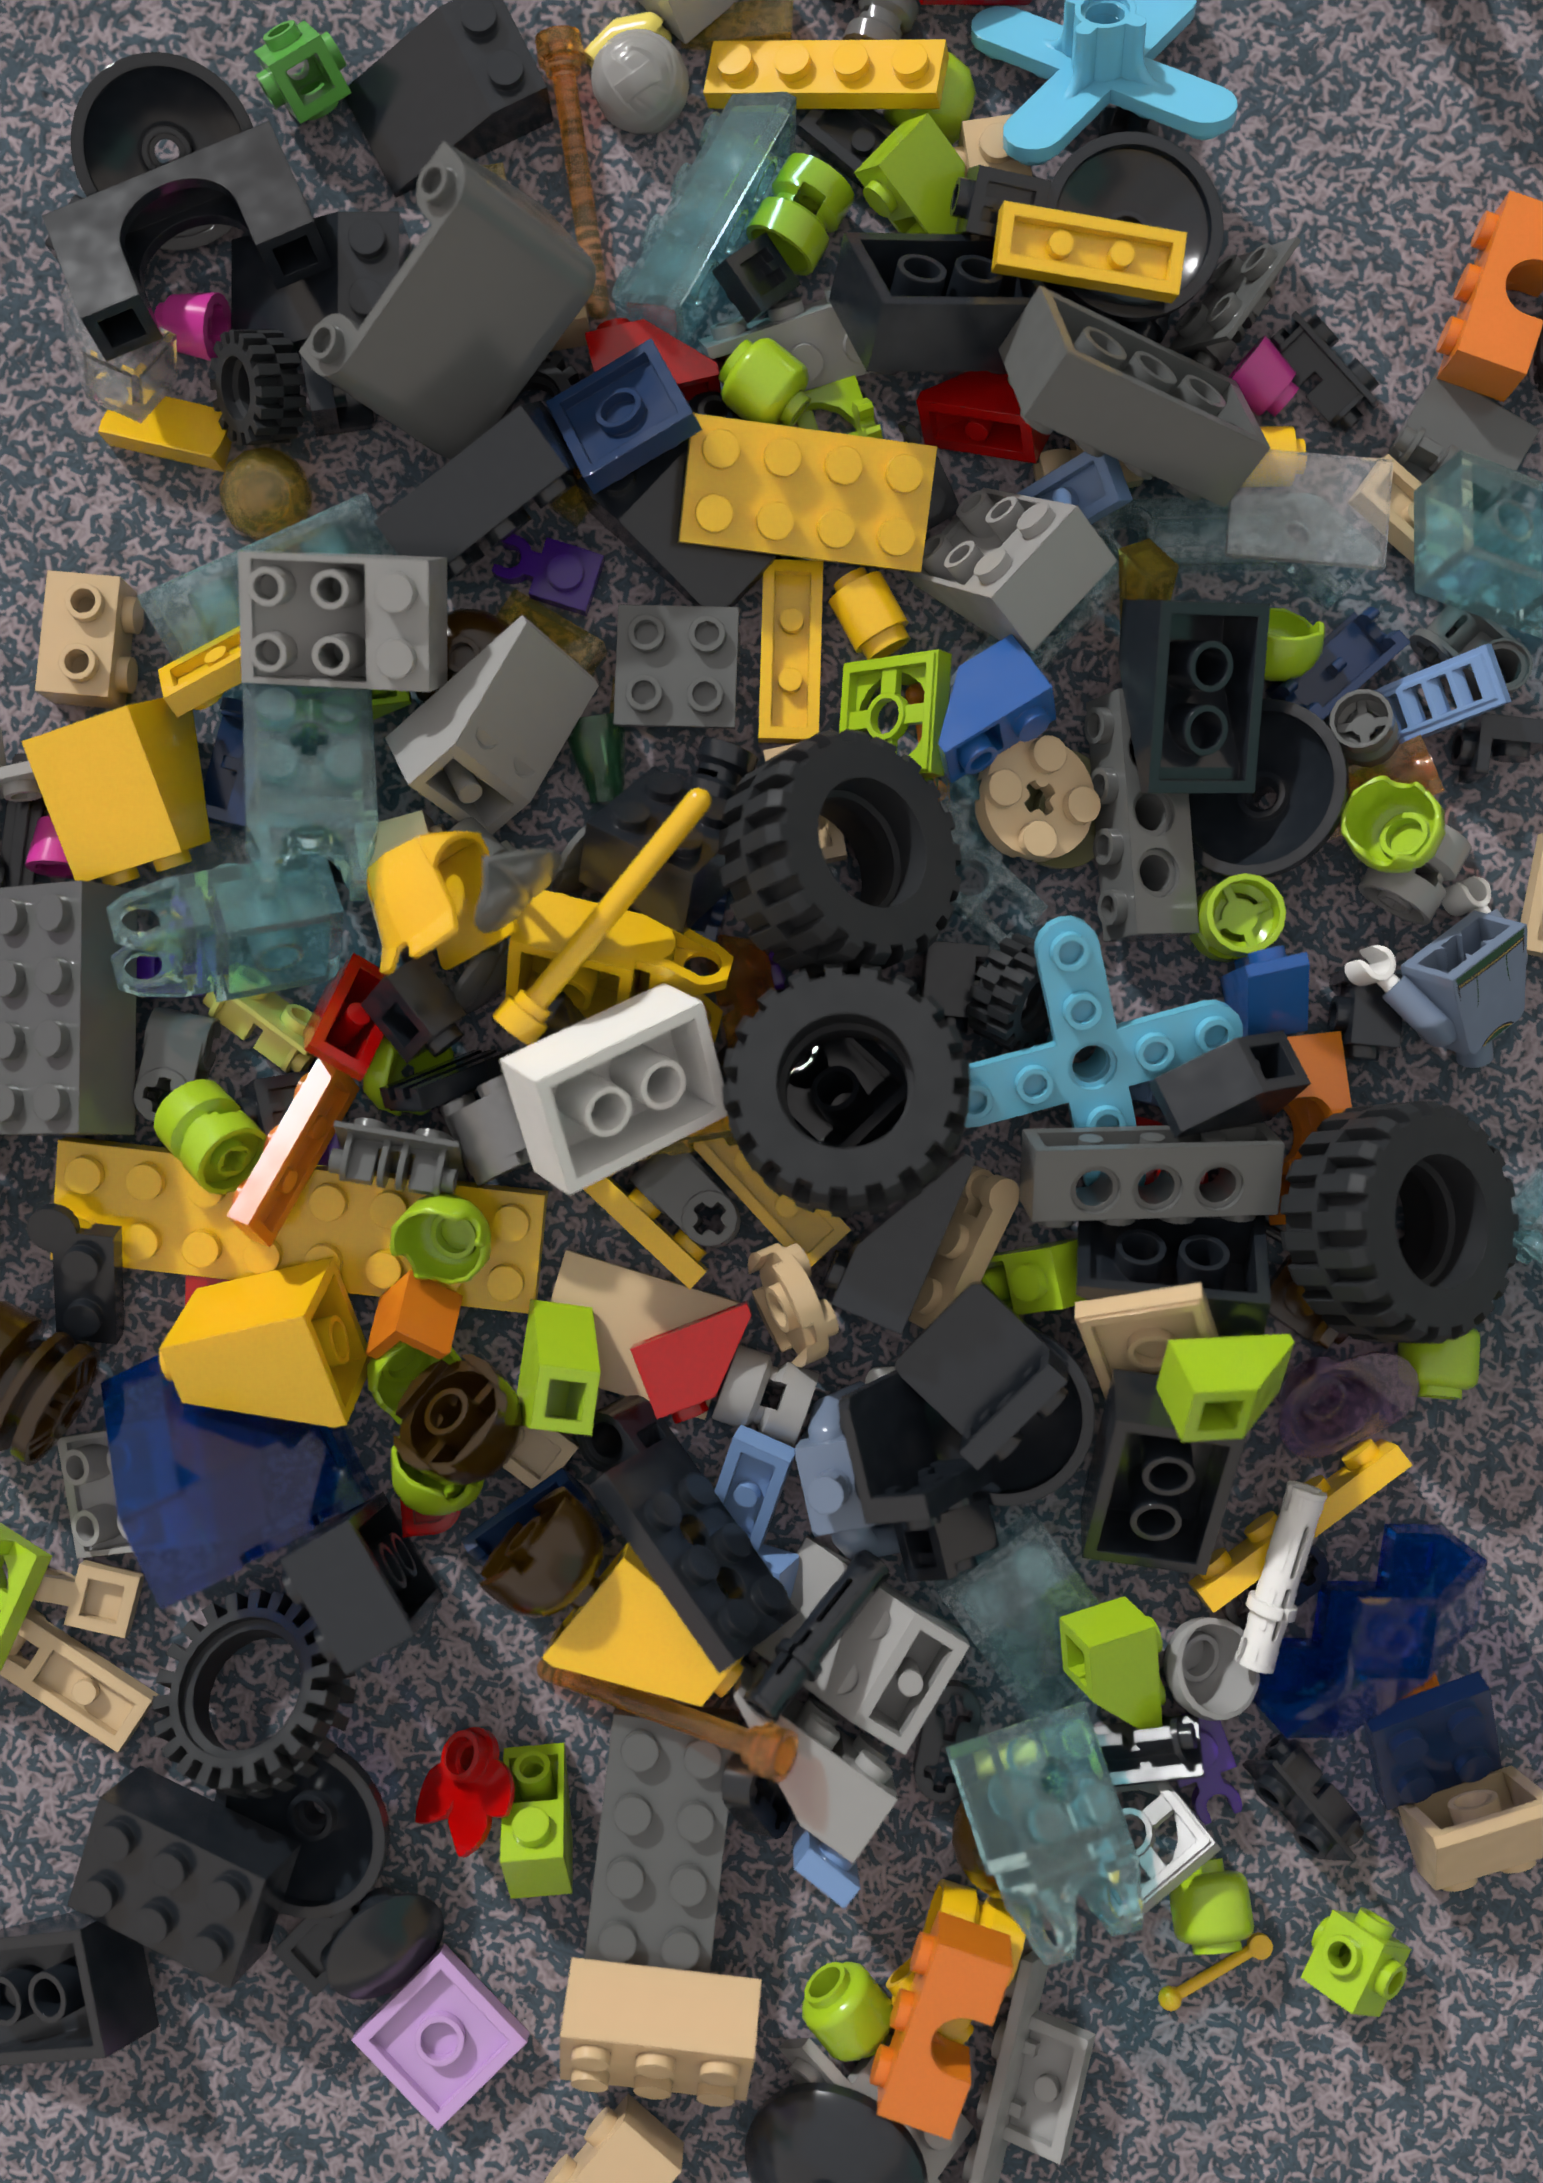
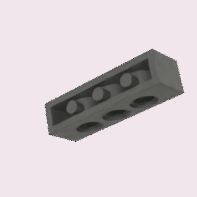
M1118 688L1086 702L1087 715L1084 722V732L1089 742L1090 777L1101 804L1099 815L1095 819L1096 835L1093 842V853L1098 862L1100 887L1098 916L1102 922L1103 941H1164L1199 933L1189 793L1141 792L1123 688Z
M1254 1123L1179 1138L1174 1137L1169 1125L1022 1129L1019 1199L1032 1222H1038L1043 1226L1052 1228L1069 1227L1074 1224V1221L1099 1220L1104 1224L1112 1226H1126L1133 1224L1135 1219L1160 1218L1165 1222L1173 1224H1188L1194 1222L1196 1217L1217 1216L1232 1222L1253 1221L1256 1215H1278L1285 1144L1266 1123ZM1221 1167L1218 1176L1209 1183L1200 1184L1201 1178L1206 1172L1213 1168ZM1154 1169H1161L1155 1181L1144 1186L1138 1185L1145 1173ZM1091 1171H1100L1098 1179L1093 1184L1087 1187H1076L1079 1179L1084 1174Z

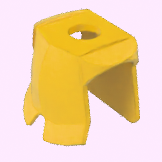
M447 831L422 834L384 853L366 869L364 876L368 896L374 904L382 943L380 972L382 974L389 975L395 971L400 952L407 945L410 956L414 958H419L436 947L441 967L449 970L517 931V918L505 927L490 933H483L475 926L474 917L483 886V857L489 856V850L480 832Z

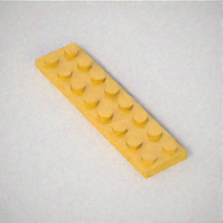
M69 1136L59 1139L57 1145L54 1203L63 1205L73 1211L79 1220L80 1228L88 1229L94 1223L122 1226L123 1268L235 1280L334 1257L347 1293L380 1297L407 1272L413 1271L406 1257H394L391 1254V1229L406 1210L417 1200L427 1195L408 1191L411 1175H409L406 1187L402 1192L395 1189V1173H390L385 1188H379L376 1184L377 1171H375L373 1183L370 1186L340 1181L339 1174L329 1173L328 1166L317 1165L271 1247H267L249 1239L227 1217L232 1208V1199L235 1191L226 1194L207 1192L183 1167L182 1162L166 1147ZM457 1181L454 1194L473 1203L487 1219L491 1231L490 1259L470 1281L449 1285L436 1279L430 1280L462 1295L461 1306L528 1314L530 1299L537 1300L548 1191L492 1184L477 1186L474 1182ZM52 1252L50 1255V1260H53Z

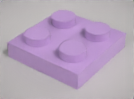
M444 1943L406 1983L356 2030L351 2041L438 2131L527 2043L530 2032Z

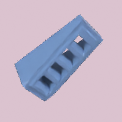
M1485 644L1374 690L1381 693L1390 702L1400 731V740L1397 748L1410 745L1512 702L1492 644ZM1468 667H1472L1482 699L1477 701L1473 700L1463 671ZM1446 677L1457 709L1451 710L1441 683V679ZM1421 688L1423 689L1428 707L1432 715V718L1426 720L1421 702L1416 691Z

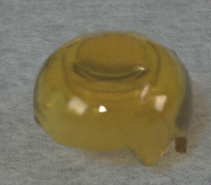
M270 447L244 450L227 464L219 485L221 505L233 527L261 542L285 540L303 526L308 517V511L312 506V490L303 466L289 454Z

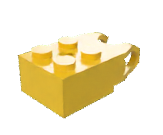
M546 890L533 897L532 901L526 905L518 916V929L509 939L505 998L508 995L515 997L521 989L527 992L599 903ZM626 910L562 991L565 992L587 1019L665 983L703 1002L714 1043L723 1011L704 994L726 989L734 957L718 943L707 939L691 929L682 934L644 914ZM706 957L713 960L720 970L714 975L699 976L684 968V965L691 958Z

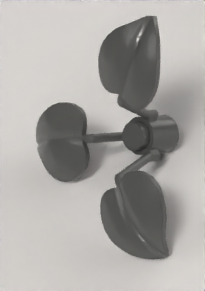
M473 817L465 818L453 826L449 831L480 832L489 850V856L483 857V886L476 907L475 926L483 933H490L510 924L521 914L533 897L543 892L553 879L555 881L552 891L555 893L569 895L587 886L578 881L586 826L579 830L571 839L561 856L555 850L549 848L517 850L508 840L500 843ZM507 938L493 945L491 951H486L477 956L456 983L452 992L457 1002L467 1014L488 1004L506 988L509 950Z

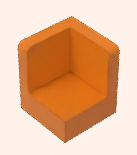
M410 1270L380 1296L365 1354L378 1359L401 1341L440 1360L451 1352L463 1296L430 1279H416L413 1271Z

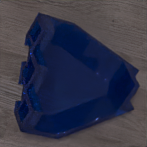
M159 1355L101 1382L118 1519L161 1610L243 1569L244 1565L280 1549L316 1529L315 1527L322 1522L355 1508L376 1494L344 1426L334 1428L182 1403L173 1381L167 1380L162 1372Z
M1385 1524L1376 1581L1322 1582L1321 1589L1318 1592L1312 1638H1282L1274 1673H1259V1687L1253 1702L1287 1739L1346 1738L1427 1682L1477 1623L1488 1560L1442 1525Z

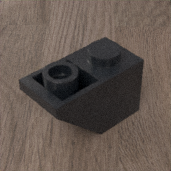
M1282 1030L1235 1038L1154 1078L1149 1083V1086L1174 1137L1179 1138L1270 1121L1306 1089L1311 1082L1285 1032Z

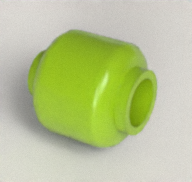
M762 338L754 343L748 339L744 340L732 352L719 373L718 379L724 384L721 393L724 404L743 420L776 425L783 423L785 426L792 427L803 415L811 401V398L804 393L809 381L807 367L771 338Z
M1473 1328L1468 1334L1456 1340H1446L1444 1343L1439 1344L1398 1343L1397 1376L1399 1380L1406 1385L1412 1386V1396L1462 1400V1390L1474 1388L1479 1380V1332Z
M1223 1858L1209 1859L1169 1893L1175 1936L1180 1942L1191 1944L1192 1952L1195 1955L1241 1951V1940L1250 1937L1254 1931L1248 1881L1241 1872L1224 1870Z
M851 1961L843 1963L831 1962L820 1967L808 1980L804 1989L802 2018L811 2032L834 2059L849 2062L871 2057L876 2054L880 2044L885 2045L890 2031V2017L893 2005L891 2004L892 2001L863 1965Z

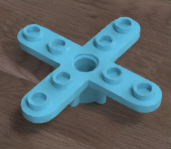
M1065 0L1063 25L1011 6H993L976 14L972 20L971 42L977 50L989 58L1002 60L1030 71L1040 78L1049 79L1004 124L1003 149L1007 155L1027 166H1037L1047 162L1058 155L1109 103L1134 112L1141 118L1151 119L1187 133L1190 137L1198 140L1213 139L1232 128L1236 121L1238 104L1237 98L1230 90L1154 60L1191 23L1195 16L1197 1Z
M1074 916L1056 917L1048 921L1039 930L1034 942L1035 958L1051 1028L1047 1042L969 1064V1109L965 1127H980L1067 1103L1072 1128L1137 1126L1129 1086L1153 1080L1228 1041L1243 1037V1024L1239 1015L1229 1005L1218 1000H1203L1116 1024L1100 943L1095 931L1083 919ZM1096 1045L1093 1055L1088 1060L1081 1063H1072L1080 1049ZM1091 1171L1083 1175L1086 1187L1098 1179L1100 1171ZM1146 1173L1140 1179L1139 1186H1144Z

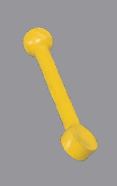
M1257 1932L1252 1934L1247 1941V1945L1241 1951L1234 1952L1177 1987L1164 1986L1158 1994L1159 2005L1167 2011H1176L1181 2006L1183 1998L1252 1957L1258 1960L1267 1959L1273 1951L1272 1941L1264 1933Z

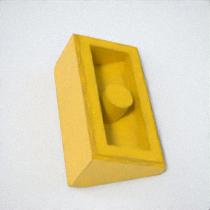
M125 386L119 388L104 414L98 430L99 435L110 446L221 472L225 471L232 443L227 437L228 429L222 430L218 422L222 412H215L214 407Z

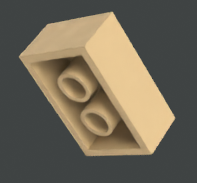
M572 1958L560 2033V2079L570 2080L572 2087L586 2092H604L608 2090L609 2085L634 2088L636 2095L654 2100L670 2098L671 2093L674 2092L697 2095L696 2099L698 2102L714 2107L731 2106L734 2104V2100L746 2101L755 2060L762 1979Z

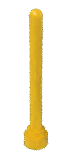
M695 788L689 791L527 992L521 989L515 997L508 995L492 1014L493 1018L513 1036L530 1046L536 1043L547 1030L548 1025L545 1021L551 1014L547 1009L710 808L711 796L705 789Z

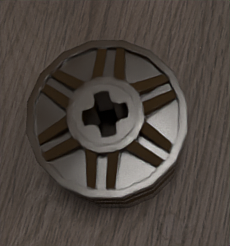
M0 1301V1451L11 1447L10 1453L13 1459L25 1466L36 1464L52 1449L78 1416L97 1375L101 1357L97 1349L86 1343L77 1344L74 1347L72 1336L65 1332H57L42 1343L45 1330L43 1321L8 1301Z

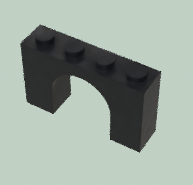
M270 121L42 215L80 319L106 362L163 338L145 292L144 277L148 264L158 249L168 240L188 229L203 225L219 224L232 226L247 233L253 238L277 290L333 267L317 226Z

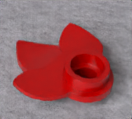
M470 1727L450 1736L443 1747L441 1762L430 1769L423 1782L416 1807L415 1822L418 1824H432L448 1819L456 1853L459 1857L463 1858L478 1850L486 1841L492 1827V1817L505 1818L510 1815L514 1800L515 1786L510 1769L499 1760L500 1753L497 1739L490 1731L480 1727Z

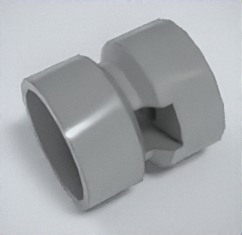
M1445 824L1446 835L1435 856L1422 867L1413 868L1408 873H1386L1368 868L1358 885L1359 892L1370 902L1402 920L1414 924L1427 925L1431 922L1446 896V890L1442 882L1456 879L1472 851V845L1458 831Z
M739 1344L728 1369L711 1419L739 1428L740 1425L746 1427L751 1424L757 1425L759 1433L793 1447L809 1409L819 1373L804 1367H797L788 1361L779 1368L772 1365L769 1354ZM767 1385L782 1391L775 1409L760 1405Z

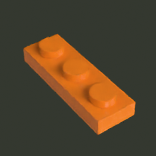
M319 1058L316 1060L311 1071L299 1080L295 1088L292 1104L281 1123L269 1132L263 1146L262 1156L249 1178L244 1180L236 1189L232 1199V1208L227 1215L249 1239L267 1247H271L333 1138L335 1134L333 1127L335 1120L342 1122L360 1090L351 1076Z

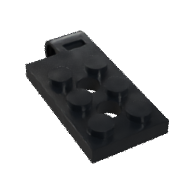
M639 1395L623 1396L595 1411L592 1436L577 1434L578 1446L584 1459L593 1468L605 1472L589 1486L718 1674H720L799 1612L789 1599L782 1583L773 1577L751 1545L747 1533L737 1525L720 1501L711 1482L699 1471L664 1419H656L650 1401ZM680 1529L688 1535L692 1545L684 1538ZM717 1581L725 1588L729 1598L721 1591Z

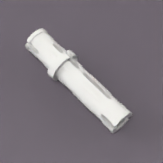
M1297 1481L1287 1482L1286 1492L1282 1501L1283 1504L1272 1534L1261 1577L1256 1590L1249 1591L1246 1606L1250 1610L1243 1636L1234 1657L1235 1661L1240 1662V1665L1250 1670L1264 1674L1274 1673L1279 1654L1278 1651L1287 1624L1295 1621L1298 1607L1294 1604L1296 1592L1309 1556L1316 1526L1328 1496L1326 1492H1322L1319 1488Z

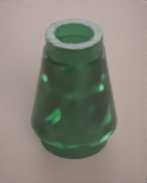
M614 713L579 718L567 742L585 790L588 792L590 804L612 801L624 791L625 727L614 726Z

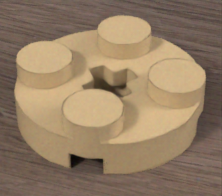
M1043 736L1027 742L1020 741L998 754L995 760L986 769L981 771L978 776V780L982 779L979 787L980 799L975 800V815L978 824L988 841L998 851L1012 858L1019 856L1026 860H1033L1032 862H1045L1070 852L1085 838L1091 821L1095 820L1100 812V798L1094 790L1088 770L1080 758L1055 736ZM1028 784H1031L1034 789H1040L1046 799L1044 802L1046 806L1044 813L1040 809L1030 812L1026 808L1024 802L1030 797V793L1026 788Z
M775 1243L750 1254L748 1258V1273L752 1274L759 1271L762 1287L753 1290L752 1293L760 1316L776 1346L782 1353L793 1348L798 1356L791 1363L797 1367H804L825 1357L829 1350L828 1337L839 1332V1324L829 1302L825 1299L819 1300L809 1280L812 1271L804 1250L797 1243L787 1247Z

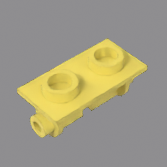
M236 965L209 978L207 982L213 987L204 997L203 1004L210 1008L208 1012L210 1017L218 1018L223 1026L242 1040L250 1037L256 1025L260 1027L263 1032L253 1048L285 1073H289L291 1070L294 1072L306 1071L314 1060V1056L304 1050L303 1031L312 1015L310 1010L297 1004H289L270 989L271 985L263 975L249 968H241L239 965Z

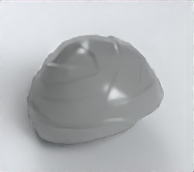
M647 29L626 30L611 38L599 50L594 59L591 80L593 93L603 115L613 125L637 135L657 134L664 131L680 116L686 104L689 90L688 71L681 53L663 36Z
M1198 1617L1181 1624L1171 1636L1170 1642L1165 1649L1163 1660L1167 1686L1177 1704L1193 1716L1208 1721L1228 1720L1240 1715L1251 1705L1259 1687L1260 1675L1259 1672L1243 1667L1239 1664L1240 1662L1234 1660L1244 1633L1240 1627L1227 1619Z

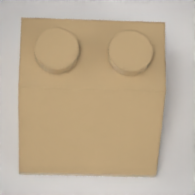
M1512 1765L1491 1772L1479 1781L1464 1782L1434 1793L1422 1802L1415 1804L1407 1803L1398 1807L1417 1871L1435 1891L1440 1889L1448 1892L1462 1891L1474 1886L1479 1877L1498 1871L1503 1873L1524 1872L1533 1868L1537 1863V1859L1543 1858V1790Z

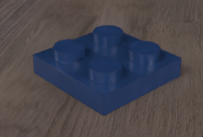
M652 338L546 401L583 478L593 494L623 479L629 473L664 452L678 446L681 442L702 430Z
M1479 1671L1361 1714L1375 1786L1387 1811L1407 1803L1415 1804L1422 1802L1434 1793L1464 1782L1479 1781L1489 1773L1502 1769L1491 1690Z

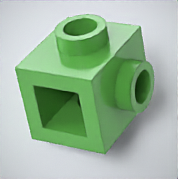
M288 20L273 27L263 36L265 45L254 51L264 69L255 76L275 110L284 105L300 124L307 120H316L327 115L336 108L339 100L352 93L340 70L347 67V64L335 41L328 31L320 35L305 20L297 25L294 20ZM304 61L303 69L298 74L291 75L286 72Z

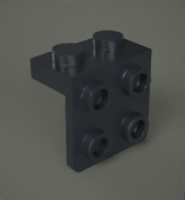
M978 1281L970 1283L898 1356L895 1363L896 1372H899V1375L962 1435L959 1454L977 1471L991 1457L997 1463L1003 1461L1023 1439L1024 1435L1019 1429L1035 1414L1041 1419L1046 1418L1062 1403L1068 1394V1390L1063 1387L1068 1382V1363L986 1284Z
M896 1370L840 1398L838 1405L840 1414L839 1424L841 1432L846 1439L854 1473V1488L861 1502L865 1524L902 1522L904 1529L909 1531L929 1528L942 1521L941 1513L971 1504L974 1501L973 1493L995 1481L990 1459L978 1471L965 1458L936 1461L922 1397Z

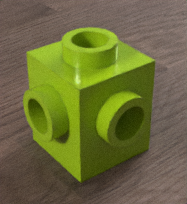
M1361 1907L1357 1914L1332 1910L1330 1916L1321 1921L1313 1934L1312 1948L1314 1950L1301 1978L1352 2015L1380 2017L1387 2000H1391L1399 1993L1406 1980L1407 1968L1404 1964L1412 1949L1392 1936L1395 1930L1393 1924L1368 1909Z

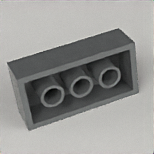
M1042 286L1038 287L998 349L1008 374V382L1014 389L1020 405V414L1028 425L1043 434H1051L1053 431L1072 438L1083 451L1092 456L1102 457L1105 453L1122 461L1131 472L1143 479L1150 480L1153 476L1165 480L1171 483L1180 494L1192 501H1200L1201 498H1204L1225 508L1270 449L1237 381Z
M84 880L0 888V1135H135L137 889Z
M618 1697L612 1719L584 1959L710 1973L728 1818V1808L722 1800L721 1787L725 1768L736 1749L739 1711Z

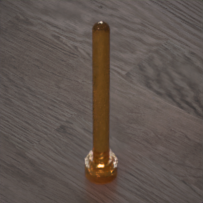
M558 25L540 31L535 37V46L539 67L545 71L546 77L553 81L576 241L590 256L596 270L594 290L586 302L588 314L593 319L601 320L607 317L610 312V301L576 77L581 73V65L585 62L583 39L579 29L567 25Z
M543 1659L537 1664L536 1671L540 1679L741 1755L742 1761L749 1765L750 1771L757 1776L780 1783L787 1778L795 1764L799 1741L796 1732L773 1723H766L763 1726L755 1725L748 1729L649 1692L552 1667Z

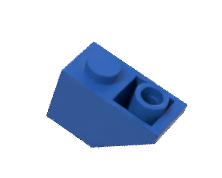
M1012 634L958 666L938 742L944 772L951 783L966 774H976L983 771L995 760L998 754L1020 741L1027 742L1035 739L1047 729L1052 721L1057 719L1053 686Z
M1285 945L1248 953L1247 957L1233 960L1235 970L1219 977L1225 1003L1241 1019L1243 1037L1282 1030L1288 1036L1308 1030L1310 963L1307 952L1287 956Z

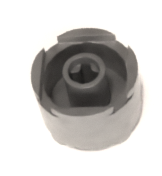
M504 1074L477 1087L481 1099L476 1101L473 1093H470L439 1108L454 1141L460 1142L463 1160L470 1175H473L477 1186L492 1181L531 1162Z

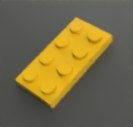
M693 413L702 430L691 436L688 442L678 543L920 573L922 571L937 446Z

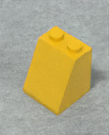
M162 697L126 705L21 741L75 881H91L101 877L103 884L116 886L141 877L137 868L141 864L153 861L156 872H160L191 862L193 860L189 849L211 841L193 709L177 718Z
M334 1257L196 1288L159 1348L162 1372L167 1380L173 1381L182 1403L334 1428L347 1425L366 1381L367 1364L372 1357L365 1354L367 1343Z
M628 1542L599 1576L600 1584L593 1596L580 1608L572 1609L554 1631L542 1657L552 1667L701 1707L713 1692L722 1698L732 1688L744 1670V1666L740 1664L743 1659L742 1657L718 1674Z

